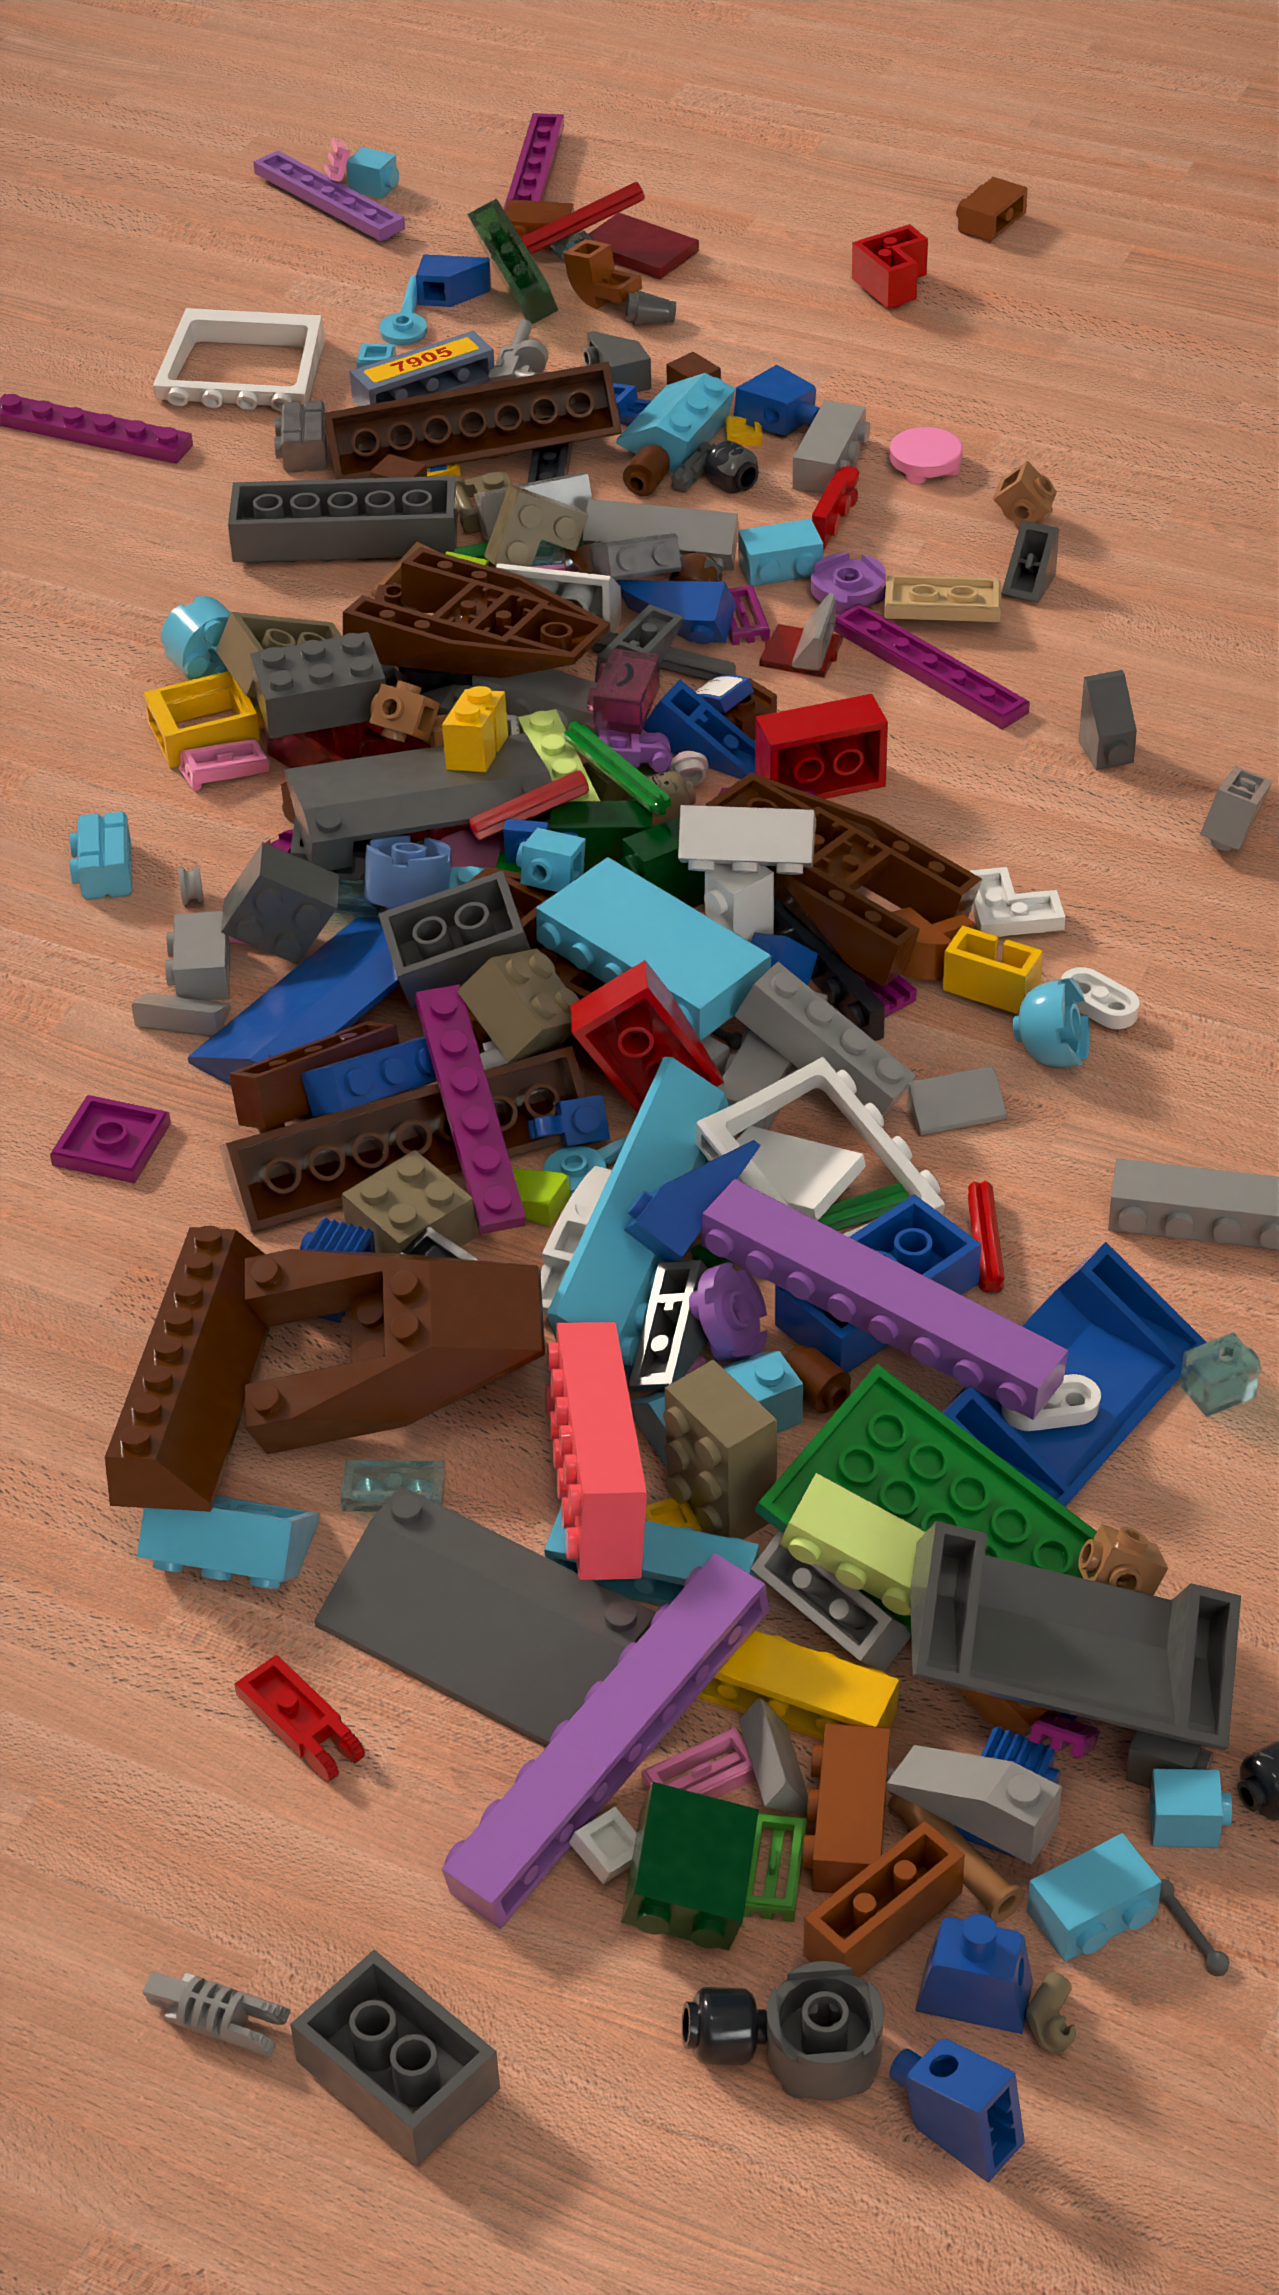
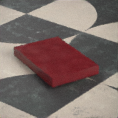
M620 212L579 240V243L588 239L611 244L615 264L657 279L663 278L699 251V240Z

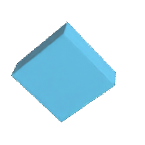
M362 343L356 362L357 368L396 356V346L393 344Z

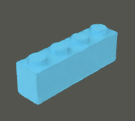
M560 1508L544 1549L545 1557L578 1573L576 1559H567L566 1529L562 1528ZM645 1520L642 1578L592 1581L630 1600L658 1606L670 1605L683 1590L684 1583L689 1574L696 1567H703L714 1553L759 1579V1576L750 1569L759 1557V1544L746 1542L735 1537L727 1538L698 1532L688 1527L679 1528Z

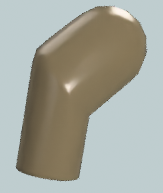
M1049 1972L1044 1978L1025 2011V2018L1037 2044L1048 2052L1061 2053L1074 2042L1076 2029L1074 2024L1067 2027L1065 2023L1066 2017L1062 2016L1059 2012L1072 1990V1985L1067 1978L1055 1972Z

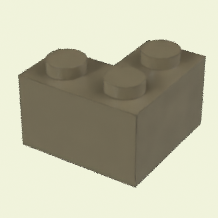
M509 484L484 557L494 565L500 563L532 567L541 540L576 551L589 515L572 505Z

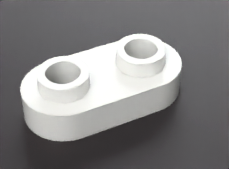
M1086 967L1072 968L1062 975L1061 979L1073 978L1077 981L1083 993L1085 1001L1077 1002L1080 1013L1088 1015L1089 1018L1110 1029L1127 1028L1137 1021L1139 998L1130 989Z
M1076 1374L1064 1375L1063 1383L1034 1420L1017 1411L1009 1410L1003 1405L1002 1415L1012 1427L1023 1431L1083 1425L1096 1417L1099 1410L1101 1392L1097 1384L1085 1376Z

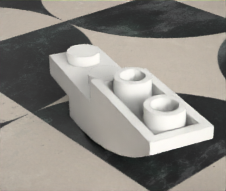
M594 1166L584 1177L562 1211L543 1250L544 1265L541 1270L544 1317H548L547 1311L612 1170Z

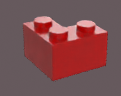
M908 224L852 242V279L887 309L900 307L904 303L916 300L917 278L927 275L928 238Z

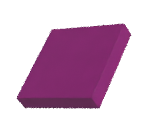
M87 1095L50 1153L52 1166L135 1184L171 1124L170 1113Z

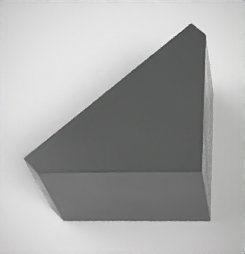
M1021 520L1001 592L1002 595L1036 603L1040 602L1056 575L1059 529L1057 527Z

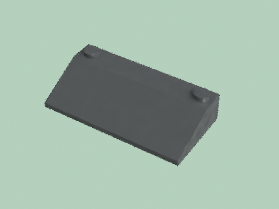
M526 733L508 736L500 751L496 752V757L486 773L446 770L444 745L285 769L284 772L307 860L326 870L352 867L354 841L470 824L469 819L552 782L548 769ZM550 810L526 821L542 822V819H550Z
M400 1486L370 1520L315 1618V1626L547 1747L557 1726L564 1720H570L584 1704V1699L590 1688L596 1682L604 1681L617 1666L623 1650L630 1643H637L651 1627V1622L656 1612L592 1580H579L578 1573Z
M935 1521L918 1540L910 1590L913 1677L1221 1751L1228 1749L1241 1595L1191 1583L1174 1599L1169 1600L985 1555L987 1533Z

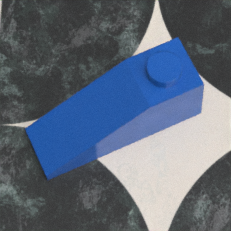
M618 580L617 583L621 586V596L627 607L634 612L640 614L650 604L684 616L683 624L677 635L687 641L698 644H709L711 642L726 643L736 603L725 582Z
M681 679L661 698L641 727L647 733L659 732L664 734L670 741V752L677 755L683 751L701 753L707 758L709 768L740 780L750 773L756 774V743Z
M752 1140L662 1185L650 1194L644 1190L627 1211V1214L633 1218L624 1231L664 1262L679 1260L701 1232L703 1212L734 1179L739 1178L761 1145Z

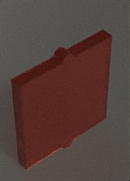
M778 624L771 639L765 641V650L759 659V666L825 678L832 662L837 661V652L843 642V635L832 634L822 667L819 671L792 667V661L804 628Z

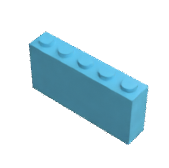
M609 857L536 907L537 941L545 948L553 950L572 962L577 968L585 970L605 984L646 960L669 989L700 1041L736 1014L753 985L771 968V955Z

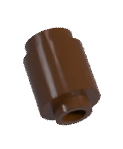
M649 445L641 448L623 472V481L626 487L639 496L651 495L669 472L670 457L667 451L658 445Z
M797 1345L784 1356L803 1383V1400L817 1412L827 1413L831 1410H837L850 1396V1375L818 1349Z

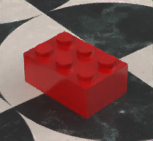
M873 694L756 716V775L798 790L814 791L818 797L823 799L886 787L888 721Z

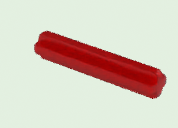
M576 770L469 819L471 830L477 840H484L502 832L506 819L526 821L589 792L588 782L584 774Z
M974 1181L968 1186L969 1193L967 1196L972 1236L981 1244L978 1285L985 1293L990 1291L999 1292L1004 1288L1005 1275L993 1186L988 1181L981 1183Z

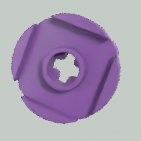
M836 553L820 559L814 565V573L811 574V593L820 602L829 593L835 594L836 614L840 615L859 603L866 607L885 599L886 570L878 560L870 556L862 555L861 561L849 559V553Z
M730 1262L708 1268L704 1271L698 1283V1290L692 1292L689 1296L691 1313L696 1319L700 1320L710 1342L711 1352L718 1361L740 1360L754 1356L763 1349L767 1340L768 1330L760 1332L759 1318L767 1316L762 1293L748 1271L744 1268L735 1270L732 1268L735 1263Z

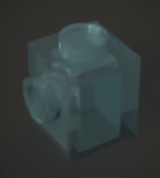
M1233 1332L1184 1352L1180 1386L1206 1417H1209L1256 1397L1261 1363L1255 1351L1247 1348Z

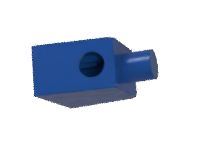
M775 365L736 387L734 416L746 419L747 425L754 427L755 421L762 425L763 430L779 435H787L802 425L810 427L820 407L815 406L817 390L815 385L783 367Z
M974 1914L966 1918V1920L952 1917L944 1918L926 1961L916 2004V2012L1023 2034L1026 2019L1025 2011L1029 2005L1033 1986L1024 1936L1018 1931L997 1927L994 1920L984 1914Z
M949 2039L938 2040L923 2057L910 2049H904L894 2059L890 2068V2079L908 2090L912 2120L916 2128L989 2183L1025 2143L1016 2073Z

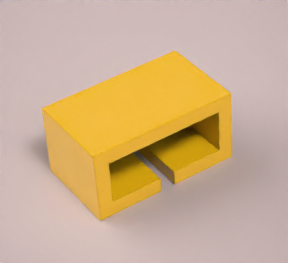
M476 686L464 690L442 724L446 770L487 772L496 757V752L500 751L508 738L505 691H491L490 688L485 686Z
M962 925L945 950L943 991L1019 1014L1021 1003L1027 993L1041 983L1043 950L1006 939L1003 944L1001 963L997 961L998 936Z

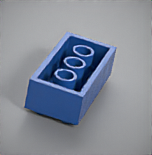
M915 1194L849 1237L960 1295H963L979 1284L981 1244ZM775 1285V1326L797 1344L805 1345L807 1348L814 1347L847 1373L889 1345L879 1342L869 1333L848 1322L836 1319L829 1312L806 1300H800L789 1291Z

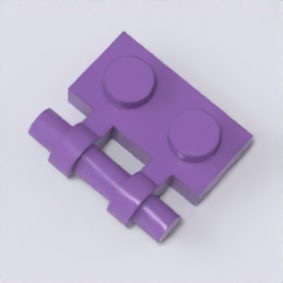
M598 725V737L634 767L640 768V763H648L650 768L661 773L666 771L671 765L670 741L664 734L659 732H639V727Z

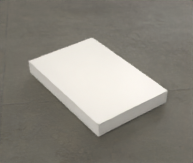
M754 1126L748 1127L736 1140L740 1146L752 1140L761 1145L753 1156L752 1161L791 1208L816 1221L822 1217L866 1167L862 1153Z

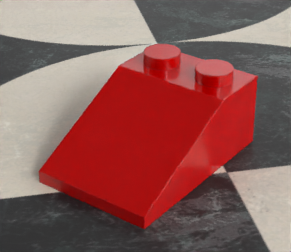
M646 960L570 1006L572 1034L637 1114L664 1057H673L716 1087L724 1083L721 1073L673 995Z

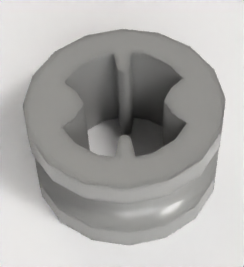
M199 865L194 866L191 871H186L183 867L178 868L183 905H187L191 899H196L198 903H204Z

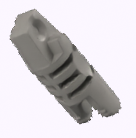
M151 1972L143 1989V1994L146 1996L149 2004L167 2011L164 2016L166 2021L266 2057H271L275 2043L260 2032L244 2028L248 2015L283 2026L291 2010L282 2005L189 1973H185L182 1980Z

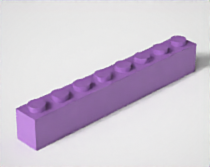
M734 1179L702 1214L701 1246L709 1249L714 1255L734 1262L749 1270L754 1276L766 1279L789 1291L794 1297L806 1300L829 1312L836 1319L848 1322L869 1333L879 1342L889 1344L907 1353L921 1364L931 1366L956 1379L967 1388L972 1386L975 1390L1000 1402L1001 1405L1009 1410L1017 1411L1034 1420L1063 1383L1068 1356L1067 1349L737 1179Z
M716 1553L710 1557L703 1567H696L689 1574L684 1583L683 1590L670 1605H663L656 1612L652 1619L651 1627L637 1643H630L623 1650L617 1666L604 1681L596 1682L590 1688L582 1707L570 1720H564L557 1726L550 1738V1744L537 1759L529 1760L524 1764L516 1777L515 1784L501 1800L493 1801L486 1808L479 1826L466 1841H459L452 1847L446 1857L444 1866L441 1868L450 1894L501 1929L570 1848L569 1842L574 1832L593 1821L770 1612L765 1583Z

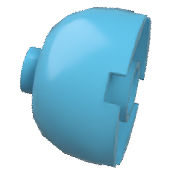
M1065 978L1036 986L1027 993L1022 1001L1019 1016L1013 1018V1033L1016 1041L1023 1042L1026 1052L1040 1064L1053 1068L1083 1065L1081 1060H1086L1089 1055L1088 1015L1080 1016L1077 1002L1085 1001L1077 981L1073 978Z

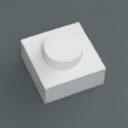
M613 1807L576 1830L569 1844L602 1884H605L631 1867L637 1832L618 1809Z

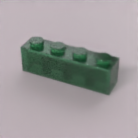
M497 198L468 213L467 216L487 257L490 258L491 264L523 318L534 324L557 312L558 307L546 279Z

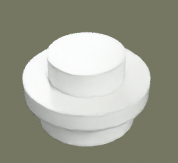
M683 751L672 759L668 770L679 772L684 781L690 780L694 787L705 780L709 765L707 758L703 754L694 751Z

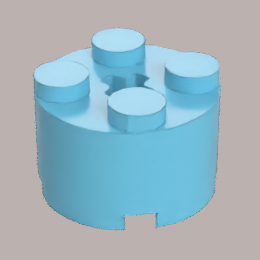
M199 596L193 598L195 602L187 606L180 604L169 614L162 627L161 642L164 644L165 656L189 680L228 671L216 653V649L231 611L212 597Z

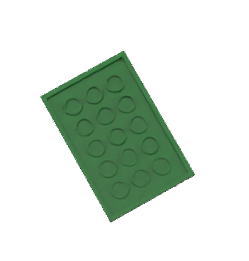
M876 1364L762 1497L754 1510L784 1534L793 1514L817 1473L924 1532H927L935 1521L987 1533L985 1555L1083 1578L1079 1569L1080 1552L1084 1544L1089 1539L1093 1540L1097 1533L1095 1529L879 1364ZM861 1589L863 1593L905 1624L907 1631L911 1633L910 1615H899L892 1612L882 1603V1600Z

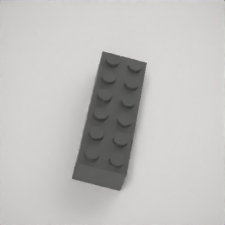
M455 476L233 482L228 519L232 561L258 563L260 561H332L334 559L355 558L369 560L371 558L388 557L401 559L416 542L445 554L447 551L454 553V549L457 548L458 522Z

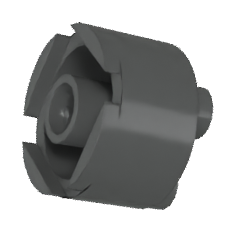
M817 1961L800 1965L788 1973L787 1980L777 1989L775 1986L767 2004V2056L774 2074L780 2080L783 2090L788 2095L794 2098L806 2097L814 2100H837L853 2094L863 2093L870 2088L882 2058L884 2009L877 1988L869 1980L867 1984L854 1975L852 1968L842 1963L831 1961Z

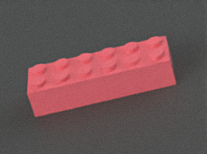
M616 1322L557 1323L556 1342L547 1343V1370L551 1372V1384L545 1385L546 1413H549L550 1441H553L554 1469H558L557 1493L558 1499H562L561 1518L562 1528L566 1529L567 1559H576L579 1580L641 1579L647 1491Z

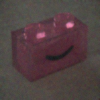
M613 648L607 663H601L599 667L597 686L591 687L589 690L587 709L588 711H593V727L596 729L641 735L660 688L659 655Z

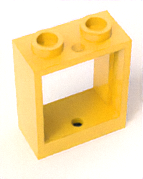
M229 671L143 692L148 725L169 768L181 765L180 751L249 739H257L261 746L259 729L265 728V723L259 705L253 706V699L242 692ZM230 709L235 714L234 716L178 729L176 725L178 722Z

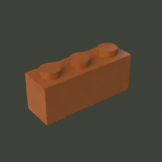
M825 1723L823 1745L813 1744L811 1777L820 1778L819 1790L809 1789L807 1822L816 1823L815 1835L804 1836L802 1868L813 1869L812 1891L835 1893L882 1855L890 1728Z
M923 1821L804 1917L803 1956L810 1962L831 1961L842 1963L852 1968L853 1974L860 1978L962 1894L965 1854L928 1822Z

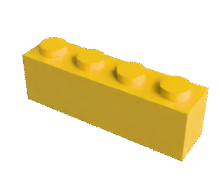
M753 1630L697 1698L743 1714L757 1699H763L784 1721L787 1729L824 1742L825 1723L890 1728L898 1712L899 1679L888 1676L883 1671L875 1668H865L841 1660L831 1653L818 1652L791 1643L781 1636L768 1635Z

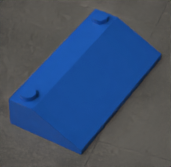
M356 917L188 1056L189 1064L231 1085L229 1073L351 1027L400 985L380 918Z
M1105 1242L1079 1264L1022 1325V1327L1068 1350L1064 1375H1082L1097 1384L1101 1392V1400L1096 1417L1083 1425L1023 1431L1012 1427L1003 1418L1000 1402L975 1390L972 1386L964 1387L941 1413L1065 1507L1209 1344Z

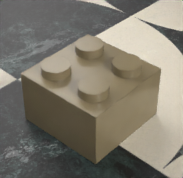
M538 948L491 957L457 990L460 997L508 1062L554 1051L572 1035L570 1006L579 1001V998L573 991L565 987L555 973L552 961L546 955L540 953Z
M416 1150L342 1193L345 1224L350 1225L352 1223L356 1228L361 1226L364 1230L370 1228L374 1232L375 1250L378 1253H401L427 1226L459 1247L476 1238L473 1198Z

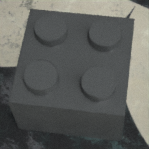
M262 842L224 899L221 933L298 965L337 909L339 875Z

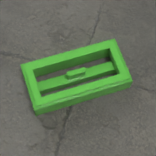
M758 1813L744 1910L745 1917H750L751 1911L761 1912L762 1919L772 1920L774 1913L782 1914L783 1921H795L803 1860L804 1836L807 1832V1818ZM763 1828H771L773 1833L764 1896H755L753 1894ZM789 1830L794 1831L785 1899L775 1898L784 1832Z

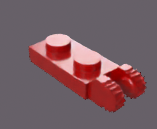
M843 466L839 468L838 472L830 480L812 513V522L823 542V549L826 548L831 536H837L841 517H847L850 507L855 506L858 499V491L854 487L857 481H859V471L855 467Z
M278 1655L273 1656L234 1683L236 1695L300 1758L304 1756L311 1769L317 1775L319 1774L324 1781L330 1782L339 1775L336 1762L320 1745L328 1738H331L337 1750L347 1760L349 1759L351 1763L355 1764L365 1757L362 1743L342 1723L341 1715Z

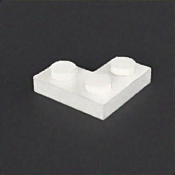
M1007 867L970 870V872L982 878L972 906L979 931L1003 937L1065 930V914L1057 890L1015 894Z

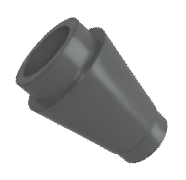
M637 290V293H628L625 313L626 321H633L634 325L674 322L676 301H670Z

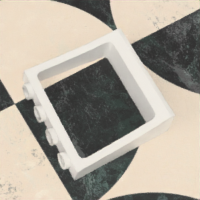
M186 308L153 383L155 397L157 400H168L169 403L175 406H184L188 401L202 402L209 408H219L222 403L237 404L238 407L244 410H253L257 405L271 406L279 412H282L284 402H301L303 405L305 401L310 400L318 363L326 339L321 315ZM198 342L304 347L297 383L293 386L184 381L176 379L192 348Z
M824 1057L817 1059L759 1092L696 1122L695 1144L706 1158L712 1161L740 1147L733 1137L734 1135L815 1088L821 1089L830 1097L911 1196L917 1195L939 1213L944 1214L945 1203L938 1196L940 1186L935 1177L928 1170L918 1172L909 1161L912 1159V1153L906 1142L899 1136L893 1139L889 1137L882 1128L884 1126V1119L877 1107L872 1103L863 1105L854 1095L857 1092V1088L851 1076L845 1070H840L836 1073ZM751 1159L737 1180L789 1206ZM866 1225L846 1232L844 1235L850 1237Z

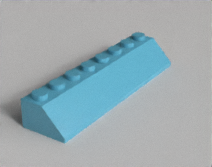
M664 1057L547 1311L555 1339L557 1323L616 1322L626 1381L634 1365L658 1263H664L661 1258L624 1231L633 1218L627 1214V1211L644 1190L650 1194L662 1185L710 1162L695 1144L696 1122L729 1107L725 1092L673 1057Z

